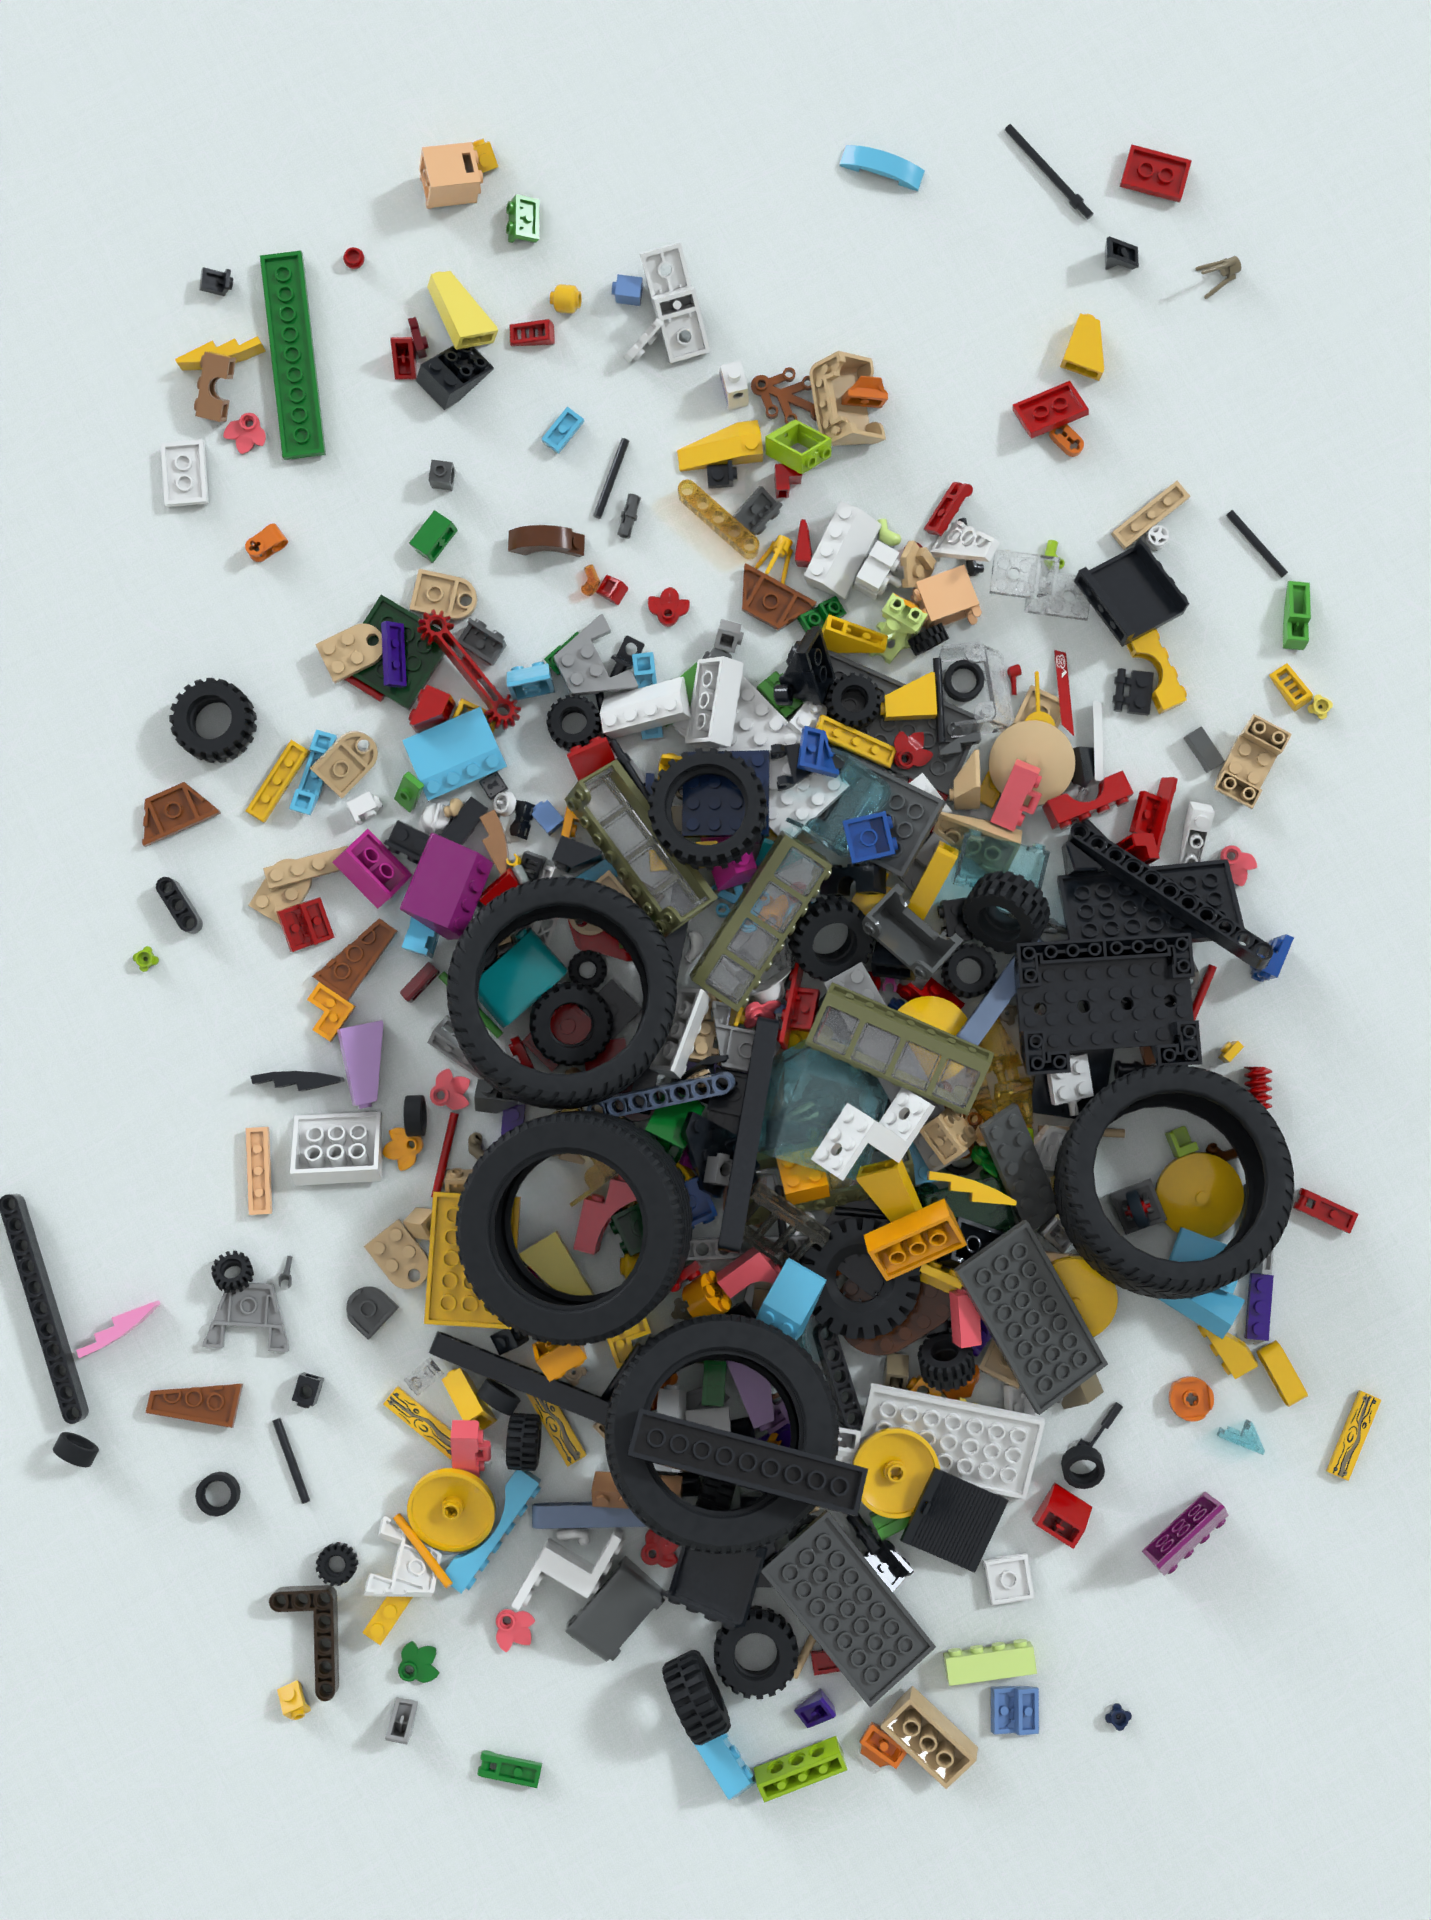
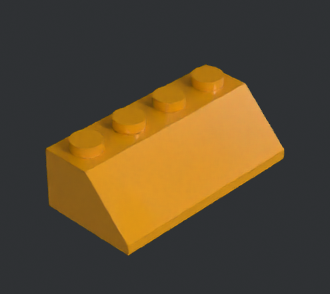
M941 1199L864 1235L868 1254L886 1281L967 1245L956 1218L945 1199Z

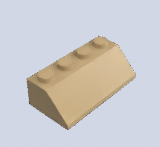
M913 1686L897 1700L880 1725L881 1729L945 1789L977 1761L978 1747Z

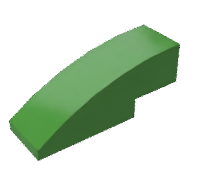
M1288 581L1283 619V648L1304 650L1309 642L1308 623L1311 619L1310 583Z

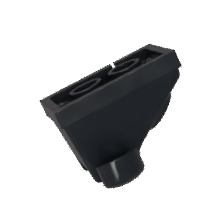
M812 626L811 629L807 630L803 639L796 641L795 645L792 646L786 660L788 667L785 673L779 677L780 684H776L774 687V700L779 706H792L793 698L813 702V705H822L831 685L836 679L821 627Z

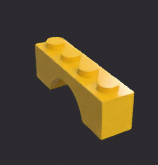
M1155 629L1126 646L1132 658L1146 659L1156 668L1158 684L1152 693L1151 699L1158 714L1182 705L1187 700V693L1185 688L1179 684L1177 671L1174 666L1170 665L1168 652L1165 647L1161 646L1159 633Z

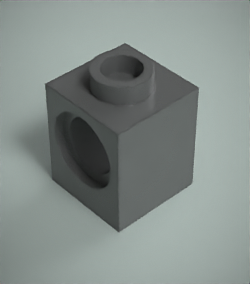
M431 460L428 480L432 488L453 491L456 472L453 462Z

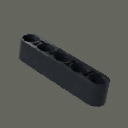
M818 1324L813 1329V1338L826 1380L832 1391V1398L835 1400L838 1419L844 1427L857 1429L862 1425L863 1414L839 1337L828 1330V1337L823 1340L821 1331L827 1327ZM833 1349L835 1357L830 1361L827 1354L829 1350ZM840 1370L842 1377L836 1382L834 1373ZM846 1391L848 1393V1400L842 1403L840 1397ZM853 1412L855 1419L853 1423L849 1424L847 1417Z

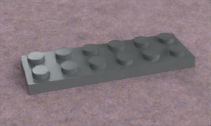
M1012 1103L982 1123L979 1128L1007 1195L1017 1201V1204L1012 1205L1018 1221L1027 1220L1034 1231L1057 1215L1059 1211L1056 1208L1054 1192L1017 1104Z

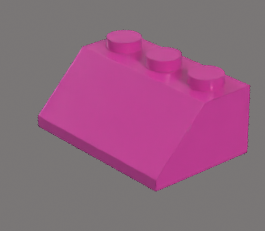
M369 829L365 830L332 862L377 909L389 900L412 876L407 868Z
M700 837L701 842H703V841H718V843L723 842V841L727 840L728 838H730V837ZM745 853L741 856L742 861L737 864L735 861L728 863V868L714 867V871L711 872L718 891L750 881L757 870L752 853L750 855Z

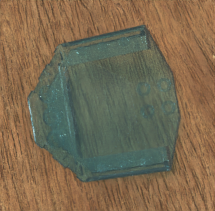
M832 1037V1040L848 1047L851 1043L850 1041ZM806 1039L776 1055L773 1059L758 1152L830 1173L811 1160L846 1104L849 1103L877 1122H880L884 1116L889 1097L877 1077L862 1069L854 1068L842 1060H836L824 1052L813 1050L805 1044ZM856 1043L854 1050L863 1053L859 1045ZM867 1143L846 1178L857 1180L856 1176L859 1168L871 1163L875 1149L873 1146ZM842 1147L837 1150L836 1155L841 1152Z

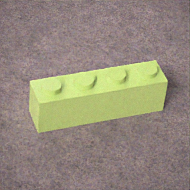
M1017 1639L1012 1644L996 1642L990 1647L974 1645L969 1650H961L960 1648L949 1649L947 1653H943L947 1682L949 1686L1037 1674L1033 1645L1026 1639Z

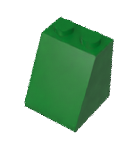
M664 1094L662 1095L660 1101H665ZM694 1100L657 1108L644 1131L649 1133L650 1137L656 1139L665 1148L666 1153L673 1156L674 1162L678 1163L687 1145L686 1140H683L681 1134L686 1116L691 1111L702 1115L706 1106L702 1105L700 1101Z

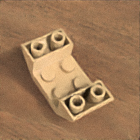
M1253 714L1237 737L1220 769L1214 789L1253 809L1262 792L1260 788L1277 756L1283 752L1292 734Z

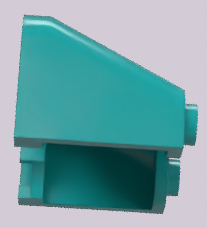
M531 927L523 928L515 935L517 938L515 944L482 973L479 981L478 1000L502 1028L512 1023L567 973L565 965Z

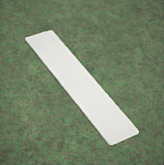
M1093 701L1095 780L1101 782L1104 779L1102 703Z

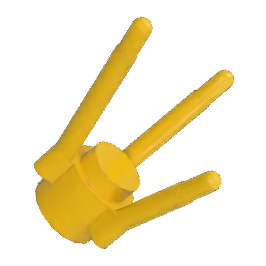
M778 535L776 541H772L770 547L761 557L755 568L758 569L773 551L774 555L765 571V574H769L777 558H783L786 555L781 583L785 584L790 557L793 553L791 549L792 540L783 535Z

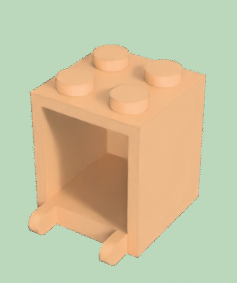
M472 142L422 147L419 177L420 181H422L427 209L477 203L478 194H481L480 184L483 183V174L481 170H478L477 150H473Z
M965 565L917 581L910 596L911 602L928 614L922 627L925 626L926 630L939 623L945 626L967 618L971 625H975L978 621L977 618L982 613Z

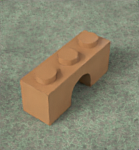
M205 352L201 357L200 367L202 368V373L197 382L199 394L194 403L195 416L218 422L227 421L230 400L223 399L217 395L215 384L220 378L233 379L235 357L215 352Z

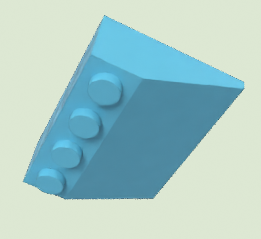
M481 706L402 740L418 780L424 784L423 791L428 801L507 767Z

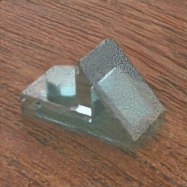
M1245 1420L1241 1434L1239 1430L1230 1426L1227 1429L1219 1427L1217 1436L1264 1455L1265 1450L1250 1420Z

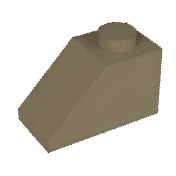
M899 1353L887 1355L882 1385L906 1390L909 1377V1355Z

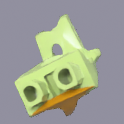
M892 593L881 611L883 613L882 617L886 618V621L879 622L876 625L880 633L888 636L887 643L890 640H894L895 645L893 648H888L886 644L884 653H869L871 657L875 655L882 656L888 664L894 660L902 649L911 648L908 640L912 634L914 636L918 634L928 615L919 609L916 604L895 593Z

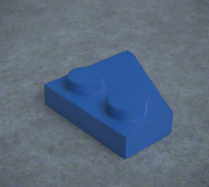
M804 726L801 733L797 768L837 778L839 769L835 768L832 759L834 755L828 745L826 732Z

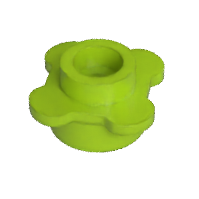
M149 946L144 947L143 950L133 955V960L140 966L139 969L143 972L148 971L149 967L157 965L159 962V958L154 956L152 948Z

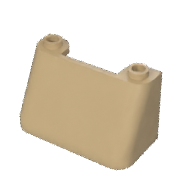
M837 351L816 362L810 369L809 376L818 431L832 438V446L876 444L886 440L883 425L878 422L869 423L867 407L841 404V396L855 384L860 376L873 377L874 367L871 358Z

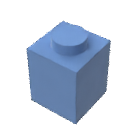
M617 274V282L612 283V295H615L616 303L641 305L643 278Z
M548 800L544 803L541 801L534 806V812L531 814L549 836L563 825L564 818Z

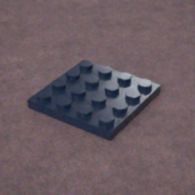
M769 750L730 751L736 759L739 756L744 759L745 764L755 770L756 776L762 783L767 800L768 816H766V830H762L761 836H769L770 752ZM687 752L688 756L696 754V752ZM708 774L695 777L683 785V837H731L739 829L745 815V801L741 791L731 780L720 775Z

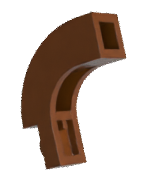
M530 525L509 530V552L526 556L534 552L553 551L576 557L584 556L585 535L572 532V528L552 525Z

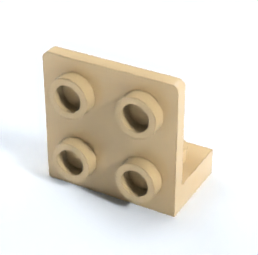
M948 1107L938 1116L924 1124L920 1130L921 1135L943 1165L963 1154L978 1139L974 1128L966 1122L963 1114L956 1113Z

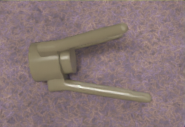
M1237 256L1195 268L1196 271L1202 270L1201 274L1219 270L1222 276H1227L1226 279L1207 293L1204 298L1208 299L1229 281L1236 279V273L1241 271V262Z

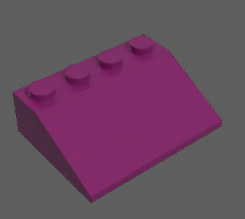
M431 833L402 901L400 910L447 940L459 939L472 919L494 863L474 850Z
M1204 1492L1147 1545L1142 1552L1164 1576L1167 1573L1171 1574L1176 1570L1177 1564L1183 1558L1186 1559L1192 1555L1194 1548L1199 1543L1202 1544L1208 1540L1210 1533L1215 1528L1218 1529L1226 1522L1225 1518L1229 1516L1226 1508L1207 1492Z

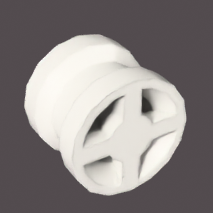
M1162 525L1153 526L1145 536V544L1151 550H1160L1169 539L1168 530Z

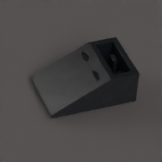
M453 345L421 364L416 382L446 410L459 402L494 367L474 347L456 350Z

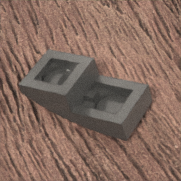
M980 732L971 733L950 742L939 751L938 759L959 756L962 752L961 747L979 744L981 742Z

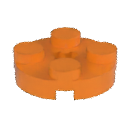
M1186 1376L1173 1382L1168 1397L1169 1404L1177 1416L1186 1421L1195 1422L1204 1419L1206 1414L1212 1410L1214 1394L1209 1385L1203 1380L1194 1376ZM1189 1393L1197 1397V1400H1194L1192 1405L1186 1401Z

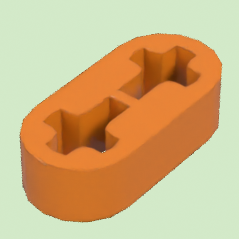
M1068 424L1049 431L1051 440L1068 456H1078L1083 450L1084 441ZM1062 428V434L1059 433L1058 435H1056V429ZM1075 442L1078 444L1077 449H1070L1071 444Z

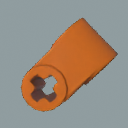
M272 523L252 538H249L246 541L245 549L253 561L262 562L274 553L282 550L288 544V540L278 526Z

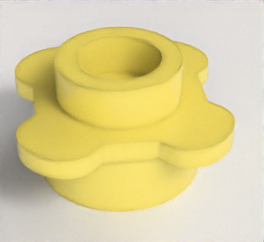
M1319 694L1315 695L1313 703L1308 706L1307 710L1323 720L1327 717V712L1333 707V703Z

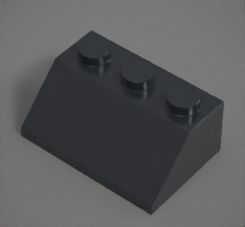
M958 1216L956 1221L967 1245L938 1258L937 1262L956 1268L1005 1232Z

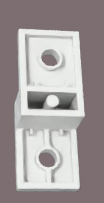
M681 242L639 253L655 316L663 323L660 328L669 362L673 363L710 352L696 291L691 285ZM665 263L671 266V272L666 276L660 273V267ZM683 330L690 332V339L686 342L679 340V334Z

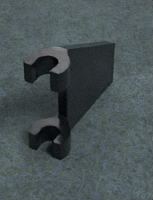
M800 743L771 745V759L787 756L791 776L783 775L777 777L778 791L787 790L814 773L797 768Z

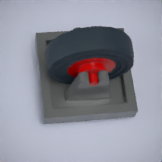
M1151 1178L1109 1194L1126 1235L1167 1220Z

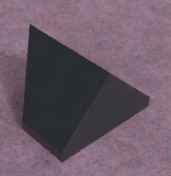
M1076 747L1073 748L1075 771L1071 781L1086 788L1095 776L1094 748Z
M1067 841L1062 846L1065 875L1098 872L1102 868L1100 864L1070 841Z

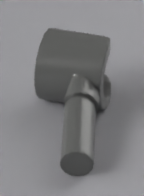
M287 1256L284 1272L279 1275L280 1287L282 1280H288V1288L292 1285V1277L290 1275L292 1256Z

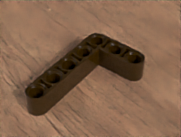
M330 1585L280 1587L269 1598V1606L273 1611H313L315 1693L319 1700L329 1701L339 1689L337 1591ZM321 1593L328 1594L330 1602L322 1601ZM299 1594L306 1595L308 1603H302L299 1600ZM277 1595L284 1596L286 1604H280L277 1601ZM321 1616L329 1617L331 1623L329 1625L324 1624L321 1621ZM323 1638L328 1639L331 1642V1647L323 1646L321 1640ZM328 1661L332 1669H325L322 1666V1662ZM329 1684L332 1687V1692L324 1691L322 1685Z

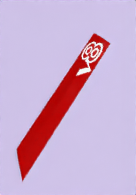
M1054 650L1061 725L1074 736L1066 653Z

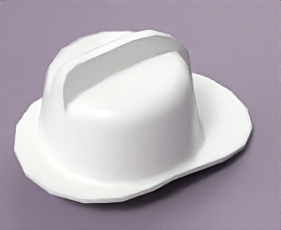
M434 799L426 803L421 811L417 829L428 835L435 833L441 836L454 818L453 816L446 817L443 808L450 806V804L442 799Z
M791 968L784 969L765 982L760 983L757 989L751 991L749 996H753L756 1002L762 1005L772 1000L781 1001L785 994L783 979L789 975Z

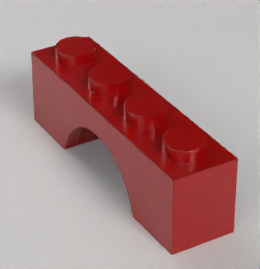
M1120 771L1105 777L1098 784V795L1093 801L1080 802L1065 793L1047 800L1042 809L1052 830L1058 827L1062 830L1071 826L1075 820L1082 822L1089 819L1091 814L1095 812L1102 814L1110 810V806L1116 804L1119 807L1128 803V799L1134 792L1124 772Z

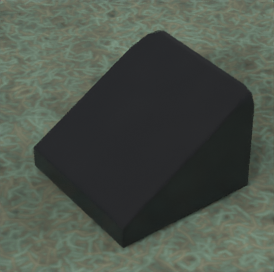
M677 1472V1476H682L683 1478L682 1497L698 1496L700 1491V1475L689 1472Z

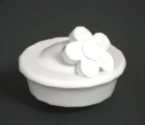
M503 791L496 795L493 802L495 811L503 817L510 816L516 807V798L511 791Z

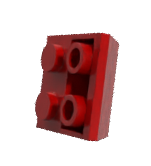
M426 685L425 689H421L417 701L419 703L416 709L413 708L409 715V724L415 732L420 733L449 720L456 703L450 694Z
M595 737L589 741L590 744L583 747L578 745L569 750L570 753L567 754V757L578 781L616 760L606 737Z
M1054 1482L1032 1521L1035 1525L1074 1549L1086 1529L1092 1506Z

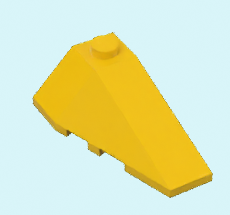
M758 420L734 423L678 449L680 472L706 469L707 465L728 464V460H732V465L763 462V447Z

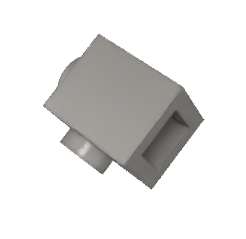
M721 619L714 648L735 653L737 644L741 645L744 635L743 632H740L742 624Z

